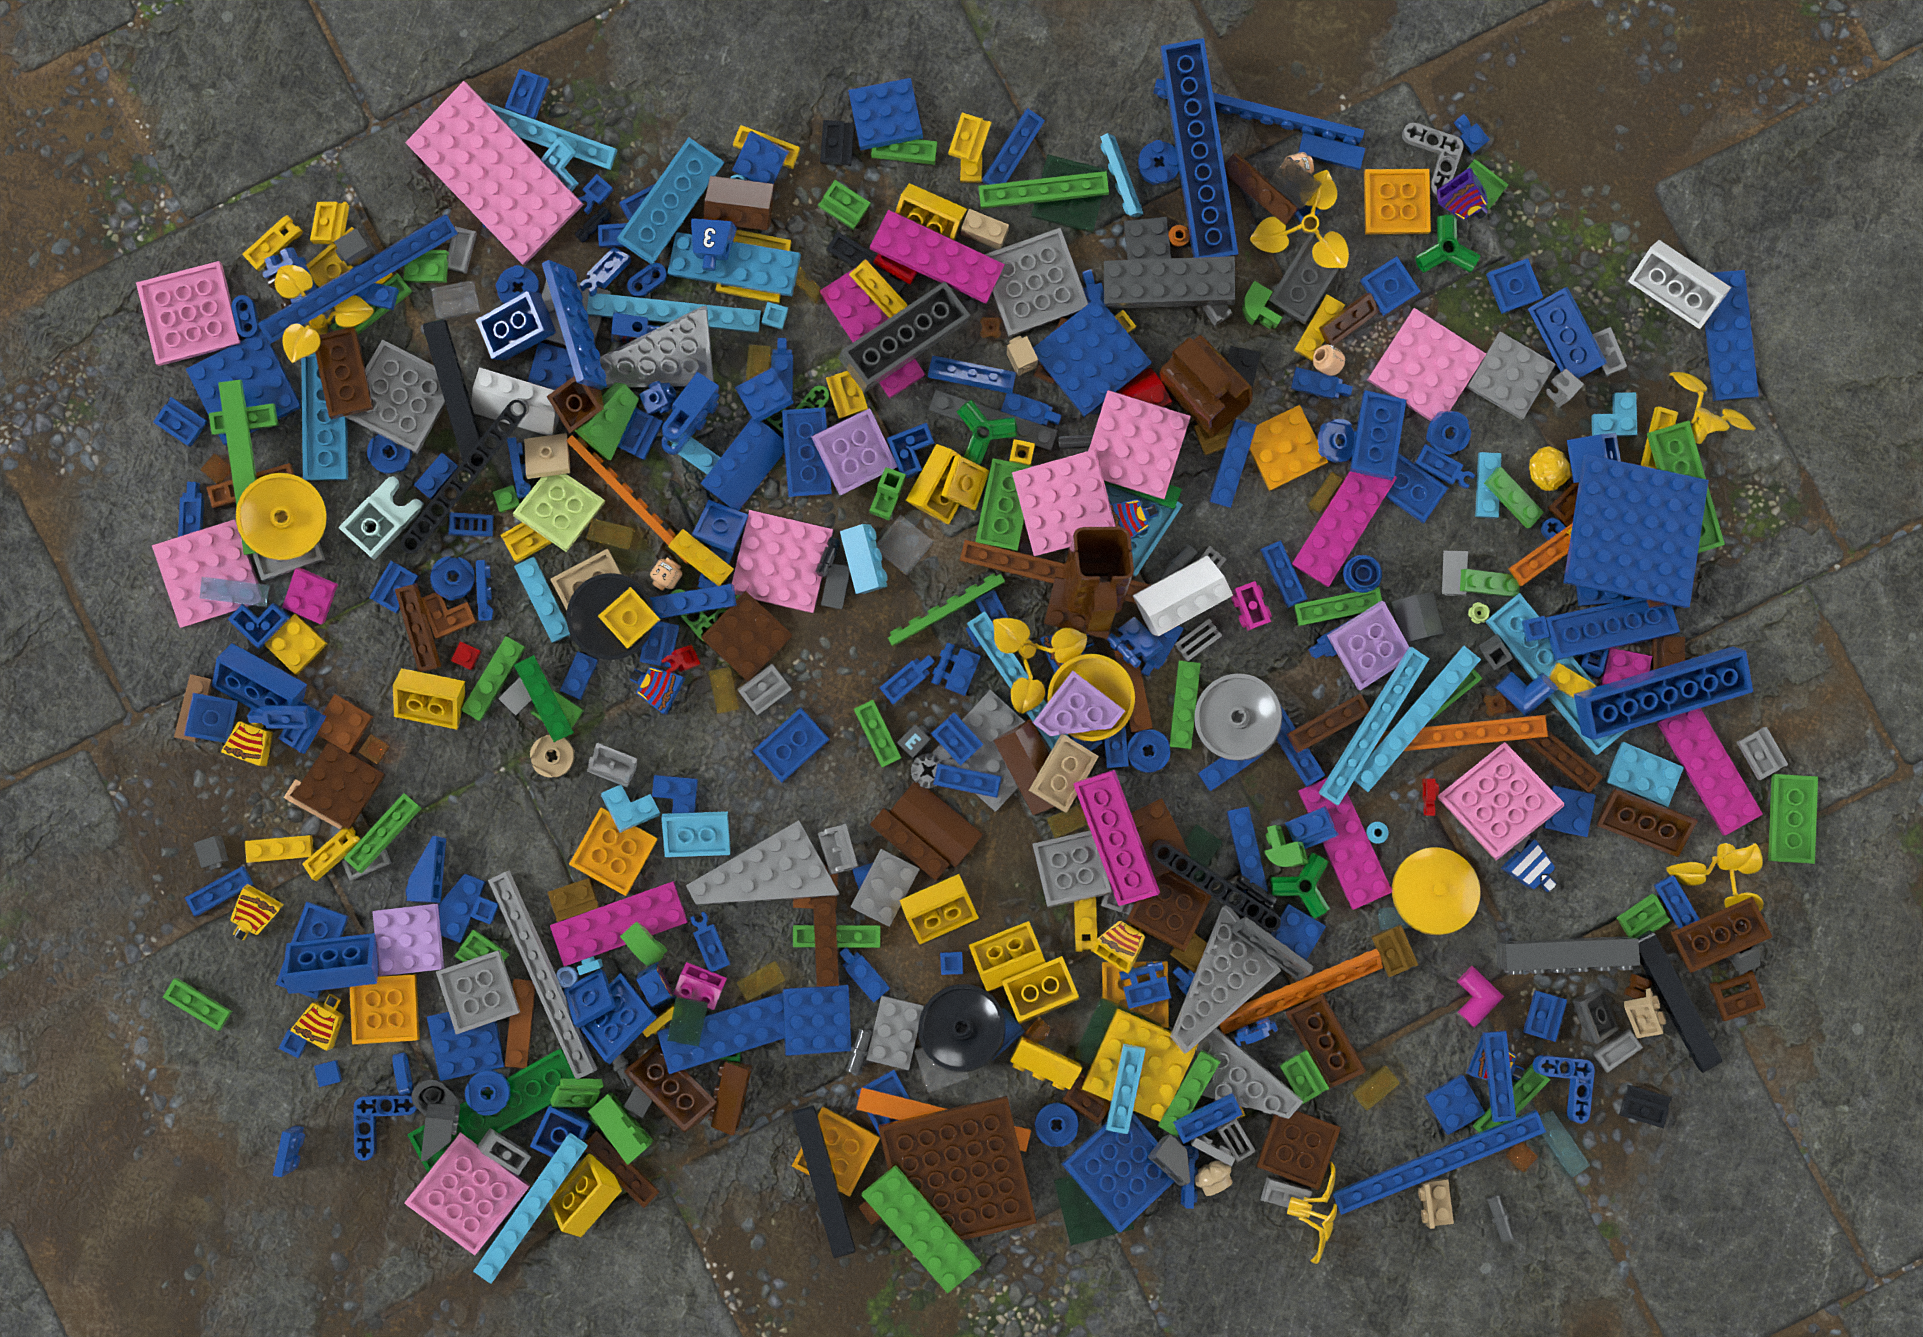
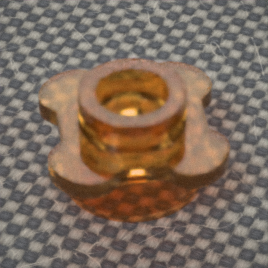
M981 318L982 330L980 331V336L982 338H987L988 336L999 338L1001 335L999 330L1000 318Z
M1497 693L1495 696L1486 695L1483 701L1487 706V715L1494 716L1495 713L1504 714L1507 712L1505 697L1501 693Z

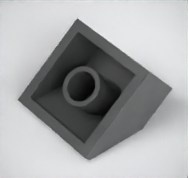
M429 1103L425 1118L421 1161L428 1160L451 1141L452 1134H456L459 1113H455L456 1106Z

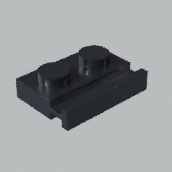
M823 120L820 164L851 166L854 122L845 123V121Z
M1231 345L1227 362L1253 388L1261 352L1237 348Z
M1627 1084V1091L1624 1094L1619 1115L1664 1129L1669 1111V1103L1672 1098Z

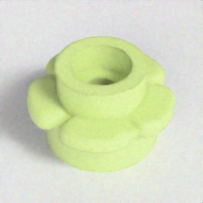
M1477 602L1473 604V607L1469 608L1468 615L1472 618V622L1476 624L1484 623L1489 618L1490 610L1487 605Z

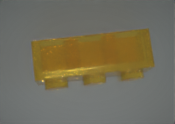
M1333 472L1329 473L1307 507L1318 514L1338 487L1342 478Z

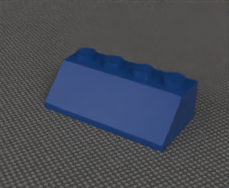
M751 418L701 482V485L730 508L739 511L785 453L784 440L762 421L755 424L753 418Z
M231 643L216 659L212 687L250 708H259L260 706H297L299 701L304 699L307 684Z
M375 933L287 943L282 978L288 993L377 984L379 964Z

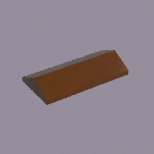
M1030 719L993 741L1032 815H1035L1055 806L1029 791L1049 756L1042 738Z
M915 781L889 811L891 815L955 868L983 835L928 788L921 787Z
M1615 788L1604 802L1596 825L1679 857L1698 821L1690 816Z
M1753 897L1670 932L1677 951L1690 973L1773 937Z
M1323 994L1310 998L1285 1012L1329 1089L1366 1072L1365 1067Z
M658 1043L624 1071L684 1133L699 1124L717 1104L685 1070L669 1074L662 1048Z

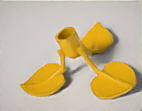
M1324 170L1313 175L1304 184L1301 190V201L1304 205L1312 206L1311 214L1306 215L1300 225L1286 230V225L1276 217H1268L1257 226L1250 237L1252 244L1262 251L1277 253L1283 251L1288 246L1289 239L1287 234L1302 229L1305 233L1314 232L1319 239V242L1312 249L1314 261L1325 268H1345L1349 257L1345 239L1334 231L1326 233L1324 238H1322L1317 229L1319 227V219L1315 216L1316 207L1320 210H1326L1333 206L1337 199V188L1329 171Z
M286 265L280 267L277 271L275 287L277 292L284 298L294 299L300 294L304 297L306 296L304 291L310 290L313 286L311 275L299 266ZM353 295L334 306L335 311L331 312L328 319L320 314L310 320V326L307 325L305 328L300 324L290 325L283 334V347L288 359L294 363L317 351L320 346L319 335L328 332V325L331 324L334 316L339 326L346 328L354 327L369 319L374 313L373 308L359 296Z
M1672 372L1669 374L1681 386L1692 392H1697L1699 395L1694 417L1691 421L1693 424L1691 427L1697 444H1702L1709 433L1727 431L1730 426L1726 421L1741 429L1752 431L1756 429L1744 415L1735 410L1723 409L1722 413L1724 415L1720 417L1707 409L1700 408L1707 387L1697 377L1683 372Z
M1013 618L993 620L994 641L997 648L1003 653H1014L1017 651L1022 656L1021 659L1028 674V679L1018 678L1012 685L1011 701L1015 710L1018 713H1025L1037 707L1044 699V685L1039 680H1032L1033 676L1027 661L1028 658L1035 655L1036 649L1050 653L1055 652L1056 661L1065 663L1069 659L1082 654L1087 642L1085 633L1073 628L1060 629L1052 637L1051 644L1053 648H1047L1038 643L1034 644L1028 639L1030 630L1024 622Z
M1756 843L1736 850L1731 844H1720L1717 847V856L1712 857V862L1707 870L1704 864L1697 862H1687L1666 867L1667 872L1670 875L1673 874L1679 883L1695 886L1706 881V875L1711 873L1717 863L1719 868L1730 871L1734 896L1725 898V907L1727 908L1753 897L1759 910L1763 909V900L1757 894L1748 892L1737 893L1734 871L1736 870L1744 874H1752L1762 868V854Z
M1330 1161L1331 1176L1321 1198L1304 1197L1303 1200L1291 1197L1287 1214L1299 1217V1220L1306 1222L1319 1231V1249L1313 1259L1310 1260L1315 1264H1318L1325 1243L1332 1233L1333 1221L1337 1213V1204L1334 1203L1329 1216L1311 1211L1312 1205L1308 1203L1328 1202L1334 1188L1336 1176L1335 1166ZM1312 1215L1324 1219L1325 1221L1322 1223L1324 1229L1307 1218Z

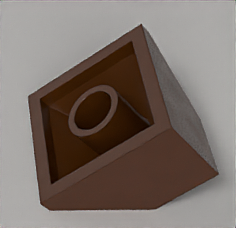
M575 376L546 396L569 433H572L604 410L602 391L577 383Z

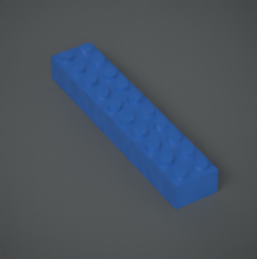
M1204 38L1163 45L1160 48V55L1193 258L1237 257L1238 248Z

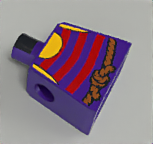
M1470 167L1437 190L1438 203L1462 220L1467 219L1473 214L1478 219H1481L1488 212V209L1485 207L1488 203L1486 190Z

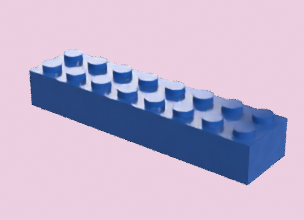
M1732 646L1575 693L1574 699L1581 734L1589 739L1596 740L1752 693L1753 687L1746 650Z

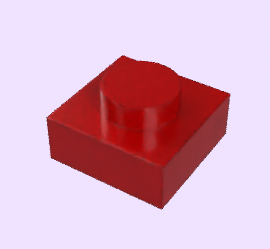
M460 641L451 661L472 670L481 651Z

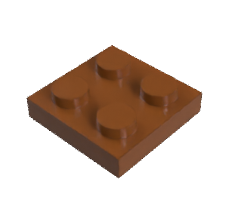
M334 694L322 713L327 717L318 730L317 735L347 753H351L373 716L339 695Z

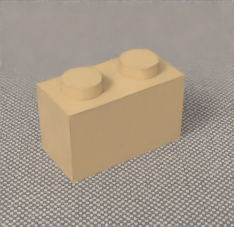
M969 209L961 227V235L997 250L1002 248L1009 231L1008 224Z
M1018 336L1010 340V344L1007 345V356L1017 377L1037 368L1038 358L1028 337L1022 338Z

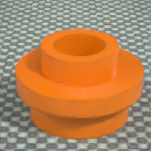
M1183 225L1172 227L1168 234L1171 244L1177 247L1186 245L1190 239L1189 230ZM1177 232H1181L1183 234V238L1179 239L1176 237L1175 234Z

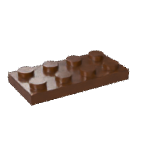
M350 327L320 334V346L315 351L329 418L336 419L373 410L356 328Z

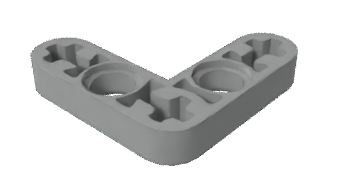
M1409 123L1402 132L1403 140L1410 145L1440 154L1430 181V193L1437 197V186L1435 185L1438 184L1441 177L1445 178L1442 186L1453 179L1463 150V142L1460 138L1418 123ZM1411 129H1414L1416 134L1413 138L1410 137L1409 133ZM1424 132V133H1426V134L1424 135V137H1423V139H1422V142H1421V141H1419V140H1420V138H1421L1422 133ZM1430 135L1436 136L1438 144L1430 145L1427 142V137ZM1443 139H1445L1446 141L1444 142V144H1446V145H1444L1442 148H1440V146H1441V144H1442V142H1443ZM1455 143V147L1458 149H1455L1454 152L1450 151L1451 147L1447 145ZM1442 162L1451 164L1452 169L1450 172L1442 171L1440 167Z

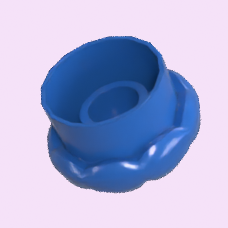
M1357 555L1346 563L1343 576L1345 583L1351 590L1367 593L1377 588L1380 584L1382 569L1374 558L1368 555Z

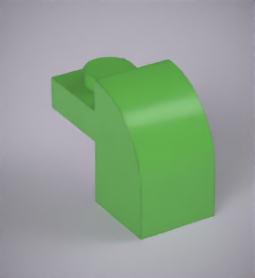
M1256 281L1253 282L1243 300V315L1251 325L1254 324L1256 319H1259L1263 326L1269 329L1271 327L1276 329L1282 317L1264 307L1272 291Z
M885 467L869 513L890 520L895 505L899 500L906 474Z
M1273 825L1267 827L1268 833H1266L1269 845H1272V849L1265 850V854L1272 863L1282 867H1297L1309 863L1303 842L1297 841L1286 844L1281 826Z
M635 922L620 936L630 950L647 966L659 962L668 951L662 943L655 940L649 931L638 922Z

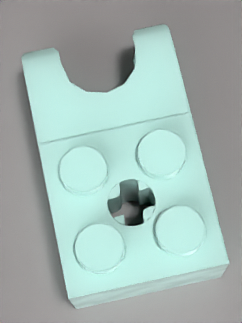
M394 476L385 480L339 527L341 531L374 560L424 509V503L418 499L412 500L405 506H397L393 503V496L400 485ZM376 524V530L373 533H368L370 531L368 526Z

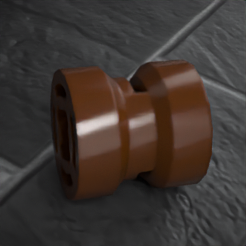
M1631 973L1629 978L1630 984L1625 988L1623 994L1634 999L1645 998L1646 989L1651 987L1652 981Z

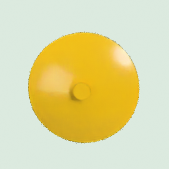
M274 473L255 480L244 490L236 508V524L244 542L259 555L273 560H291L305 555L318 544L326 527L327 514L322 497L309 482L292 474Z
M1100 654L1079 655L1062 664L1051 679L1048 689V702L1070 673L1074 671L1125 710L1110 729L1068 733V735L1084 741H1098L1109 738L1119 732L1130 719L1135 704L1134 686L1126 670L1115 660Z
M1425 848L1408 856L1400 864L1393 878L1392 897L1398 913L1412 928L1425 934L1444 935L1459 930L1473 918L1480 901V885L1474 869L1462 856L1444 848Z

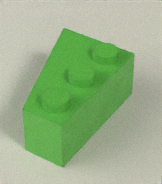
M615 382L602 396L604 410L575 430L602 459L610 461L639 400L625 384Z
M612 1091L588 1111L591 1121L601 1128L604 1136L612 1143L627 1165L654 1141L637 1120L627 1113V1109L624 1108V1105Z

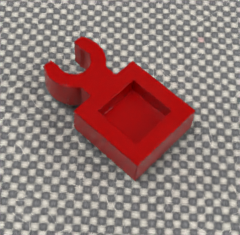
M692 644L673 651L671 655L661 660L662 663L669 662L671 664V668L666 671L667 673H672L677 669L681 673L701 664Z
M1422 779L1424 816H1435L1434 800L1439 795V785L1435 782V779Z

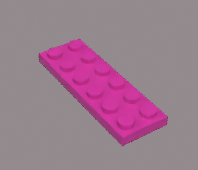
M890 210L887 211L870 245V250L938 282H946L949 287L985 304L1005 264Z
M851 270L819 292L853 343L888 320V317L849 275L853 271ZM914 359L879 382V384L890 399L924 377L925 373Z
M1349 471L1292 562V566L1329 587L1397 477L1394 476L1391 481Z
M1701 708L1657 722L1723 836L1728 835L1763 814Z
M1115 770L1075 782L1073 785L1118 906L1158 895L1160 893Z
M1325 778L1298 790L1308 813L1326 806L1335 825L1334 828L1339 835L1321 843L1350 907L1354 910L1392 893V889L1348 793L1345 794L1339 805H1335L1318 794L1327 780Z
M673 881L552 924L550 928L563 966H567L626 945L620 936L635 922L643 925L651 935L685 924L688 920Z

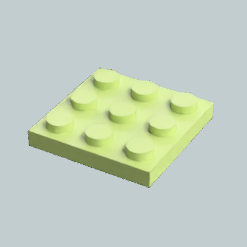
M567 474L541 477L513 512V516L567 552L605 504V500Z

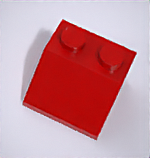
M1152 368L1141 372L1116 392L1163 408L1169 407L1172 403L1162 381Z

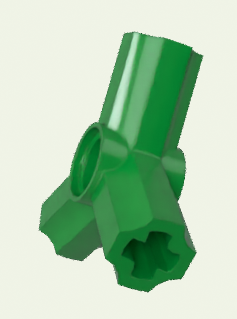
M1443 215L1437 217V244L1415 256V260L1423 273L1444 261H1450L1471 273L1481 255L1464 247L1457 241V216ZM1443 245H1449L1452 252H1445Z
M972 399L956 411L973 432L964 458L974 463H982L990 440L1016 437L1018 435L1015 417L988 420ZM979 427H987L989 434L982 435L979 432Z
M1311 852L1308 858L1309 863L1304 865L1299 876L1271 877V894L1273 896L1299 895L1311 916L1315 919L1330 910L1316 887L1328 861ZM1302 880H1307L1310 884L1306 892H1302L1299 888Z

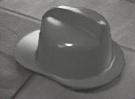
M437 1080L422 1081L412 1092L411 1098L414 1106L425 1116L429 1103L456 1106L455 1113L460 1112V1103L457 1097Z

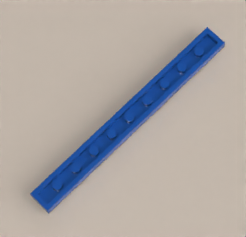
M1157 79L1153 93L1162 99H1168L1165 80ZM1213 93L1215 109H1218L1223 114L1229 115L1234 113L1240 115L1243 119L1251 120L1254 118L1260 120L1263 124L1272 125L1274 123L1281 125L1282 128L1287 130L1298 129L1302 130V133L1322 135L1323 138L1330 140L1338 139L1342 140L1343 143L1351 145L1360 144L1365 130Z
M444 214L259 322L258 326L271 344L283 337L284 331L290 325H303L458 233L448 216Z
M1534 1110L1517 1117L1516 1120L1507 1121L1336 1190L1332 1194L1342 1215L1543 1134L1546 1130L1538 1111Z

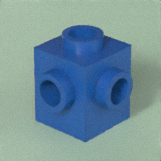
M660 381L648 385V390L639 394L647 414L668 412L672 409V405L677 399L673 386L670 383H661Z

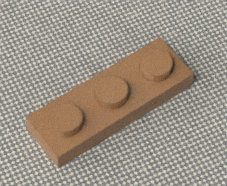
M190 674L174 735L175 738L198 742L199 738L184 736L192 694L198 693L210 696L213 679Z

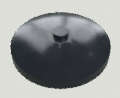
M605 573L587 579L575 590L567 607V626L572 639L584 652L603 660H619L633 655L647 642L653 627L627 649L598 617L599 614L630 587L654 612L648 593L635 580L621 574Z
M969 984L952 985L932 996L922 1010L918 1025L919 1040L927 1056L939 1067L960 1073L974 1071L988 1064L1000 1051L1006 1033L1005 1017L995 998L984 989Z

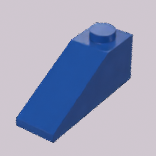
M432 836L409 877L406 887L407 901L441 903L446 838Z

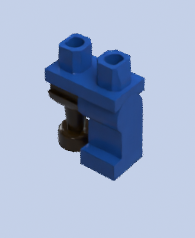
M285 248L280 251L283 259L282 263L278 255L264 259L268 270L262 273L264 278H268L270 288L276 290L275 278L278 269L282 266H299L310 274L308 267L305 265V257H298L294 248ZM314 281L312 288L304 291L306 295L317 289ZM300 294L294 299L282 297L284 302L281 303V308L283 309L302 298V295Z

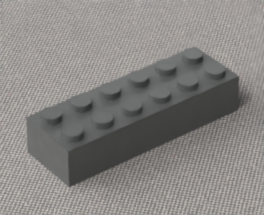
M1235 256L1104 261V304L1108 309L1235 305Z
M943 282L841 350L838 359L865 393L964 326L970 318V314L947 283Z
M1627 936L1496 942L1497 968L1503 969L1504 973L1511 975L1523 974V970L1532 974L1545 973V969L1554 973H1565L1567 968L1575 970V972H1588L1589 967L1597 969V971H1610L1611 967L1619 968V970H1633V966L1640 965L1639 941L1637 938Z

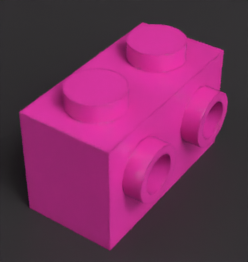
M1256 581L1235 588L1232 591L1233 596H1231L1234 607L1239 608L1241 615L1238 617L1243 628L1246 627L1247 631L1271 622L1270 618L1272 615L1267 605H1264L1262 599L1264 597L1260 585L1257 586Z
M686 962L673 994L714 1010L727 978Z

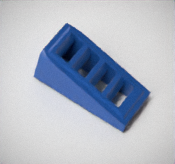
M450 512L448 536L493 537L494 515ZM456 519H460V530H455ZM465 520H469V530H464ZM474 520H478L477 531H473ZM482 520H487L486 531H482Z
M1609 649L1582 655L1580 667L1587 675L1599 677L1603 673ZM1593 655L1599 657V660L1591 658L1589 656Z

